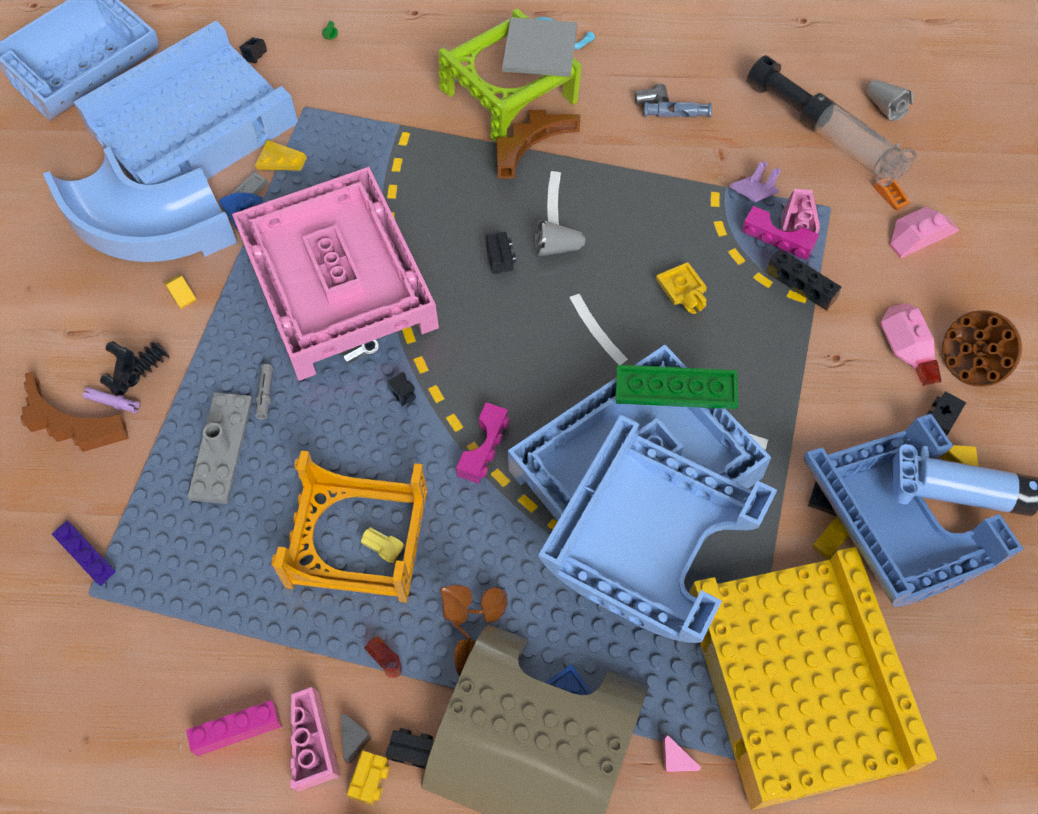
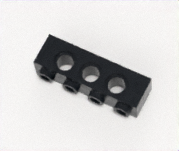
M781 248L769 260L766 270L768 274L826 311L837 300L842 286Z

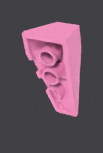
M794 189L783 209L780 230L794 232L804 227L818 234L820 224L813 190Z

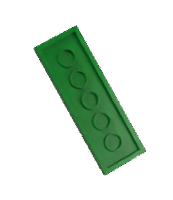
M617 365L616 404L737 409V370Z

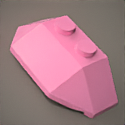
M924 207L897 219L890 246L899 258H902L955 234L960 229L948 216Z
M908 303L890 306L880 325L893 354L905 363L912 365L916 370L935 366L934 339L919 308Z

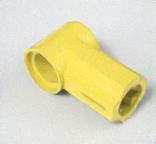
M371 527L364 532L361 539V544L377 552L381 558L389 563H394L405 547L399 539L393 536L387 537Z

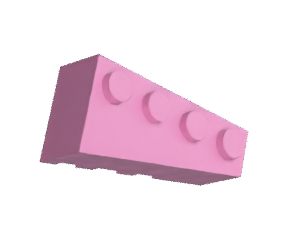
M313 687L291 694L292 780H290V788L299 792L338 778L340 773L320 693Z

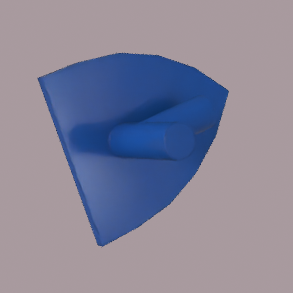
M244 192L234 193L219 199V202L237 229L232 214L262 204L263 197Z

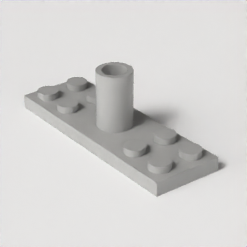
M214 393L207 423L203 429V438L187 497L190 501L229 503L253 403L252 396Z

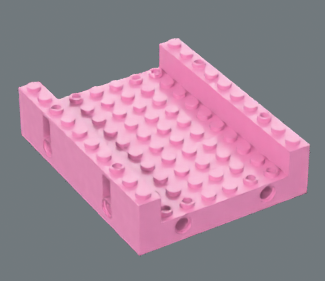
M370 167L232 214L298 381L316 375L313 363L415 324H417L421 334L439 328L436 304Z

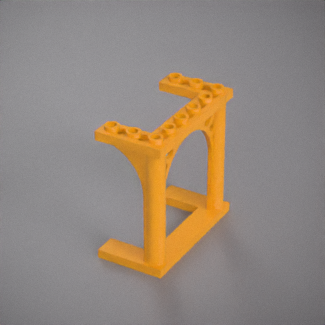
M301 451L299 458H296L295 470H297L298 477L302 481L303 491L298 496V512L295 511L294 530H291L289 534L290 547L289 549L278 547L277 553L273 554L272 566L284 587L294 589V585L395 596L398 597L399 602L407 603L428 490L423 464L414 463L411 484L335 474L316 465L308 451ZM329 492H331V494L337 493V495L331 498ZM316 494H323L326 497V502L318 504L315 501ZM351 497L414 503L403 561L396 560L393 577L340 571L322 561L315 550L313 542L314 528L321 514L332 504ZM312 506L317 508V512L314 514L311 513L313 512ZM304 544H309L308 550H304ZM312 555L313 560L310 564L305 566L300 564L304 556ZM316 564H320V565H321V569H320V570L314 568V567L316 566Z

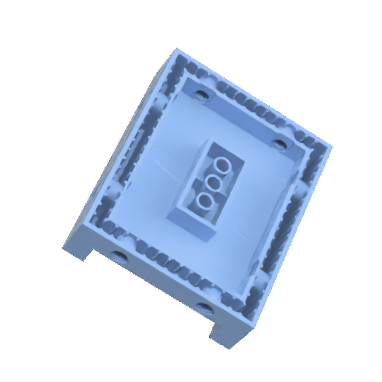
M217 21L212 22L74 101L91 135L104 149L107 147L111 148L120 168L132 181L145 185L164 183L200 167L207 180L258 149L267 140L271 141L292 128L298 122L291 95L282 86L274 89L230 45L226 30Z
M666 345L634 365L687 368ZM616 378L508 450L509 472L520 485L525 482L557 521H559L620 415L639 423L638 436L746 488H750L757 480L759 481L763 478L771 459L770 455L726 409L616 404Z

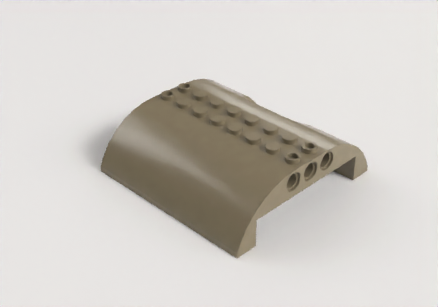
M490 624L487 625L478 637L465 663L438 729L427 762L422 789L482 814H605L649 685L608 670L603 683L592 694L577 695L534 679L523 672L518 661L521 660L527 646V638Z

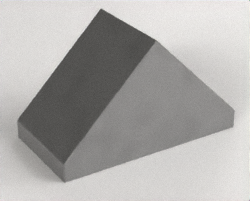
M341 714L343 760L347 764L355 759L370 741L371 737L368 732L346 714Z

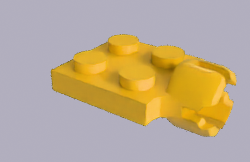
M688 262L656 275V281L674 305H684L691 314L697 313L694 306L698 312L706 307L707 299L702 293L706 292L707 287Z

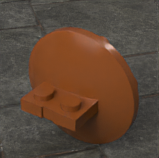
M988 310L972 311L955 320L947 330L943 340V358L949 371L961 382L977 387L992 386L1007 379L1017 368L1022 355V340L1016 326L1004 315Z

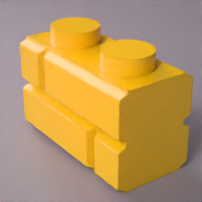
M361 751L346 793L347 797L374 806L375 801L380 800L383 788L380 787L383 778L387 779L391 766L388 765L387 758Z

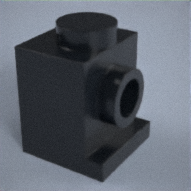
M252 37L239 46L243 58L251 63H257V59L267 52L264 40Z
M404 372L387 381L390 392L402 407L416 399L414 394L415 388L410 381H407Z

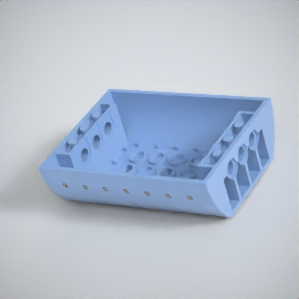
M67 0L0 41V69L12 86L51 121L74 106V101L118 77L158 50V39L156 32L120 0Z

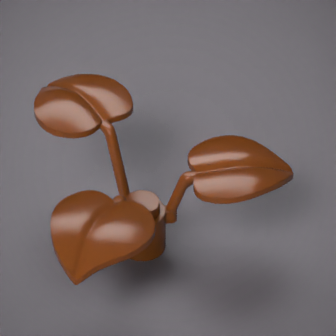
M449 585L439 589L443 603V618L453 622V627L457 628L466 637V640L462 639L457 643L454 651V663L458 676L461 675L477 641L471 640V636L460 624L467 620V613H484V620L488 623L498 621L503 616L507 607L506 591L498 587H491L483 593L481 610L467 609L472 603V593L468 587Z

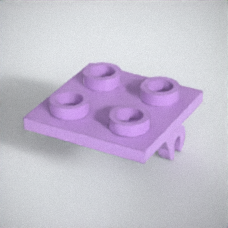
M760 162L753 176L730 184V188L748 197L751 201L757 202L779 192V189L775 188L774 185L781 170L779 168L773 169L764 184L760 180L767 167V162Z

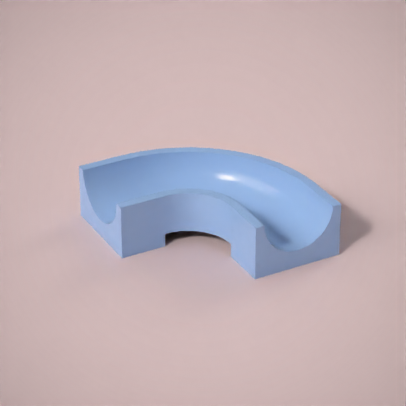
M107 147L103 149L105 158L102 166L93 175L85 179L65 181L56 178L50 171L43 173L56 203L73 231L86 244L109 256L130 261L157 262L189 256L202 251L204 256H208L237 243L226 213L221 211L201 167L164 183L154 185L139 184L124 175L111 148Z

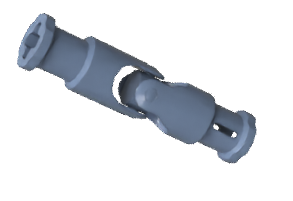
M644 102V117H647V115H657L658 117L707 116L711 118L712 114L711 102L708 104H698L697 102ZM674 107L673 112L668 109Z

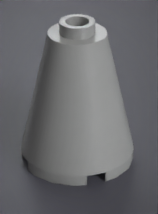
M880 80L871 81L867 86L868 96L889 120L897 121L909 111L907 109L909 104H913L914 94L909 89Z
M539 220L536 228H539L538 234H535V253H537V256L577 251L585 245V236L580 231L545 220Z

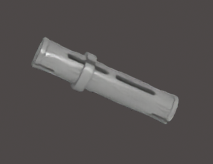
M263 364L261 366L259 391L255 399L257 403L255 416L258 419H267L274 369L270 364Z

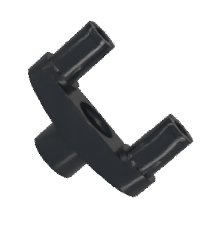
M110 341L105 349L117 358L113 377L108 373L102 375L100 383L108 387L116 396H122L128 391L129 387H134L139 382L140 374L134 370L135 356L133 351L120 346L115 341Z

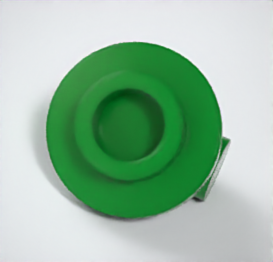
M329 21L327 27L322 30V36L325 39L332 40L338 35V30L334 27L333 21Z

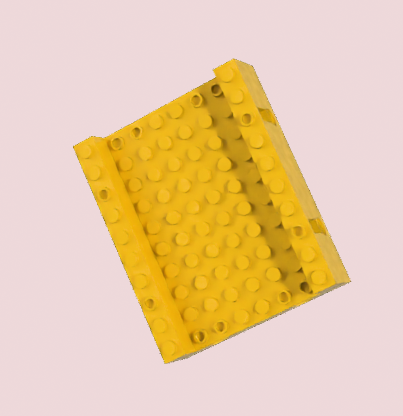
M857 547L836 551L830 560L720 584H717L715 577L693 583L689 591L691 596L697 598L702 590L722 600L702 642H700V646L751 811L916 771L938 760Z

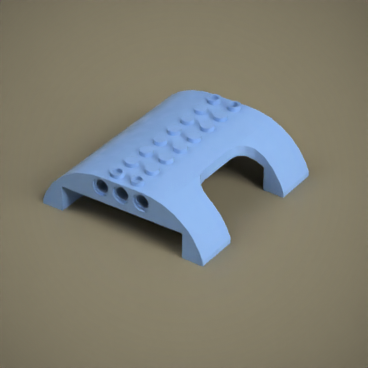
M620 415L538 557L558 579L571 589L624 619L666 638L688 643L702 642L722 600L702 590L697 598L691 596L685 589V576L703 542L712 533L721 530L746 531L759 528L777 489L758 480L752 490L638 436L639 423Z

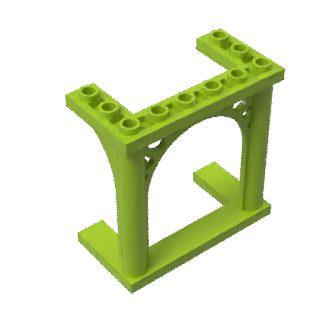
M518 8L512 11L511 18L529 19ZM511 18L449 51L445 48L440 49L438 58L440 90L449 97L455 95L456 79L462 87H465L473 97L480 101L482 106L491 112L490 137L496 143L497 137L507 136V129L517 113L536 98L563 84L562 96L572 105L578 102L582 65L574 58L571 77L544 75L518 88L496 87L480 78L474 67L477 55L486 47L508 36ZM460 62H468L470 65L463 66ZM502 93L503 97L499 99L495 94Z

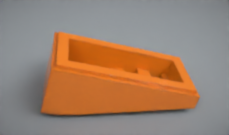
M892 174L877 181L873 186L895 211L911 203ZM901 199L903 202L898 204L896 201Z

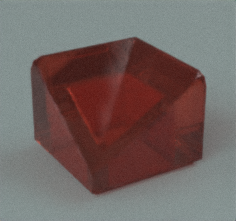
M937 360L919 363L916 372L923 386L941 382Z

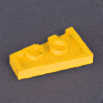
M267 140L255 166L258 170L301 171L307 157L303 152Z

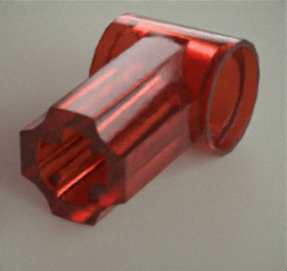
M379 636L373 637L364 649L383 669L386 676L397 678L403 671V665L399 656L393 653ZM391 662H396V663H397V665H396L395 668H393V669H388V668H387V666H388L389 663H391Z

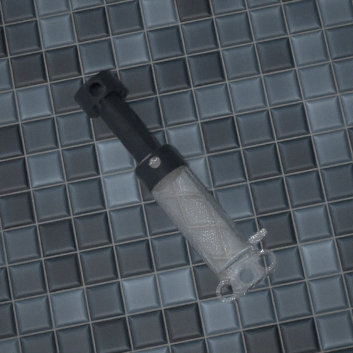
M768 55L758 59L747 76V84L760 93L767 90L771 91L799 111L802 123L872 173L878 174L876 182L881 186L891 185L910 170L917 157L914 150L909 148L900 150L902 147L901 143L894 144L824 94L817 93L814 96L781 74V64Z

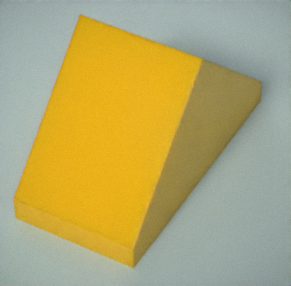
M177 274L162 283L180 309L196 301L194 294L181 275Z
M953 445L950 450L940 456L944 461L978 466L977 450L973 446Z

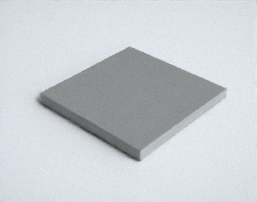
M511 18L502 72L571 77L577 22Z

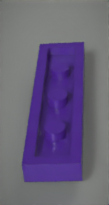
M68 520L52 533L54 538L99 586L104 584L116 572Z

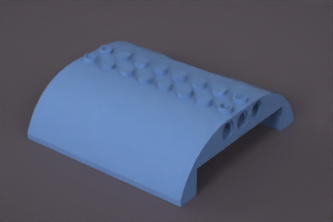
M932 414L916 418L903 432L827 455L823 447L804 454L805 464L894 607L913 604L957 587L988 572L1024 550L1000 514L984 519L971 531L951 533L939 524L922 497L914 496L908 504H900L894 499L893 458L902 445H912L920 457L921 447L927 446L929 458L937 459L953 447Z

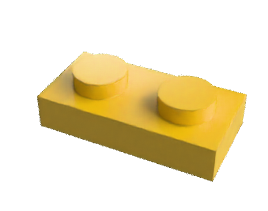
M838 516L812 546L813 549L828 560L849 536Z

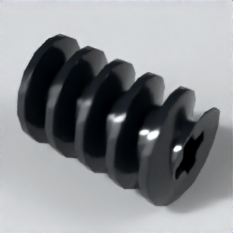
M150 342L151 348L145 346V353L139 351V358L135 356L134 370L145 378L147 377L145 374L146 370L150 373L153 372L151 366L158 368L157 361L164 363L163 356L168 359L170 358L167 351L158 342Z

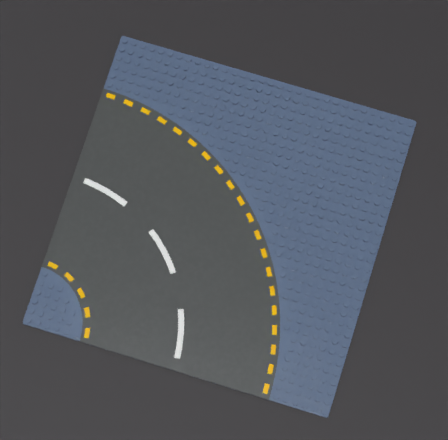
M304 107L286 147L303 152L307 159L301 171L276 170L262 204L370 167L436 304L439 328L421 334L417 324L378 338L379 346L375 353L367 354L350 364L347 363L342 353L313 363L316 375L298 381L243 244L104 556V559L116 572L101 586L93 581L89 595L93 598L455 689L460 676H458L455 668L454 651L457 643L462 639L466 640V637L457 628L453 627V622L443 618V603L439 589L449 585L466 586L472 593V603L467 609L481 610L483 593L491 587H498L506 591L507 607L503 616L496 622L488 623L484 620V613H467V620L460 624V626L471 636V640H477L484 628L489 624L527 638L528 643L521 660L518 661L519 666L525 674L544 683L571 664L592 693L599 689L608 670L649 685L633 731L634 735L663 742V736L666 734L681 747L735 760L700 642H682L655 634L590 601L558 579L538 557L558 521L525 482L520 485L509 472L508 450L615 379L617 365L634 366L664 345L687 368L737 370L738 408L726 410L770 455L771 459L766 472L759 481L777 489V492L759 528L746 531L721 530L709 535L700 547L686 574L684 585L689 593L693 583L699 580L715 577L717 584L771 573L815 303L766 272L769 260L779 248L742 232L746 217L753 206L769 212L771 223L780 230L781 216L788 199L770 196L754 202L729 187L530 149L519 160L515 171V179H498L497 143ZM816 204L820 230L812 253L808 260L799 258L791 253L789 254L821 273L831 208ZM545 220L582 232V235L585 236L584 247L577 251L537 256V253H535V234H538L539 228H536L538 221ZM506 232L507 237L512 239L513 249H511V253L515 252L516 256L514 270L493 274L485 236ZM688 262L707 287L706 292L702 293L707 299L706 307L698 312L694 306L697 313L691 314L684 305H674L656 281V275ZM374 341L367 342L364 346L370 347ZM263 364H270L274 369L267 419H258L255 416L257 407L255 399L259 391L261 366ZM401 372H404L407 381L413 384L415 388L414 394L416 395V399L412 403L406 404L403 407L390 392L387 382ZM214 393L247 395L253 398L228 504L190 501L187 498L203 438V429L207 423ZM487 402L508 409L510 422L507 429L504 428L501 433L503 438L500 445H496L494 449L496 453L493 461H489L487 465L488 472L486 477L482 478L480 483L477 484L458 477L456 467L464 451H472L479 448L487 438L486 433L479 427V417ZM301 451H308L316 465L335 474L411 484L414 463L423 464L428 490L407 603L399 602L398 597L303 585H294V589L284 587L272 566L273 554L277 553L278 547H286L287 549L290 547L289 534L291 530H294L295 511L298 512V496L303 491L302 481L298 477L297 470H295L296 458H299ZM755 484L748 489L752 490ZM329 492L331 498L337 495V493L331 494V492ZM316 494L315 501L318 504H324L326 497L323 494ZM351 497L332 504L321 514L314 528L313 542L318 556L327 565L340 571L393 577L396 560L403 561L414 503ZM312 506L313 512L311 513L314 514L317 512V508ZM371 527L387 537L393 536L405 545L394 563L387 562L377 552L361 544V539L367 529ZM304 544V550H308L309 544ZM304 556L300 564L303 566L310 564L313 556ZM316 564V566H315L314 568L320 570V569H321V565H320V564Z

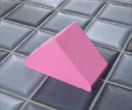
M665 734L663 736L664 770L666 772L699 771L701 769L668 735Z

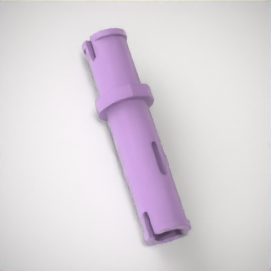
M90 387L85 389L89 393H83L84 399L113 406L116 410L123 409L136 414L138 410L134 409V407H140V403L137 401L128 400L124 396H115Z

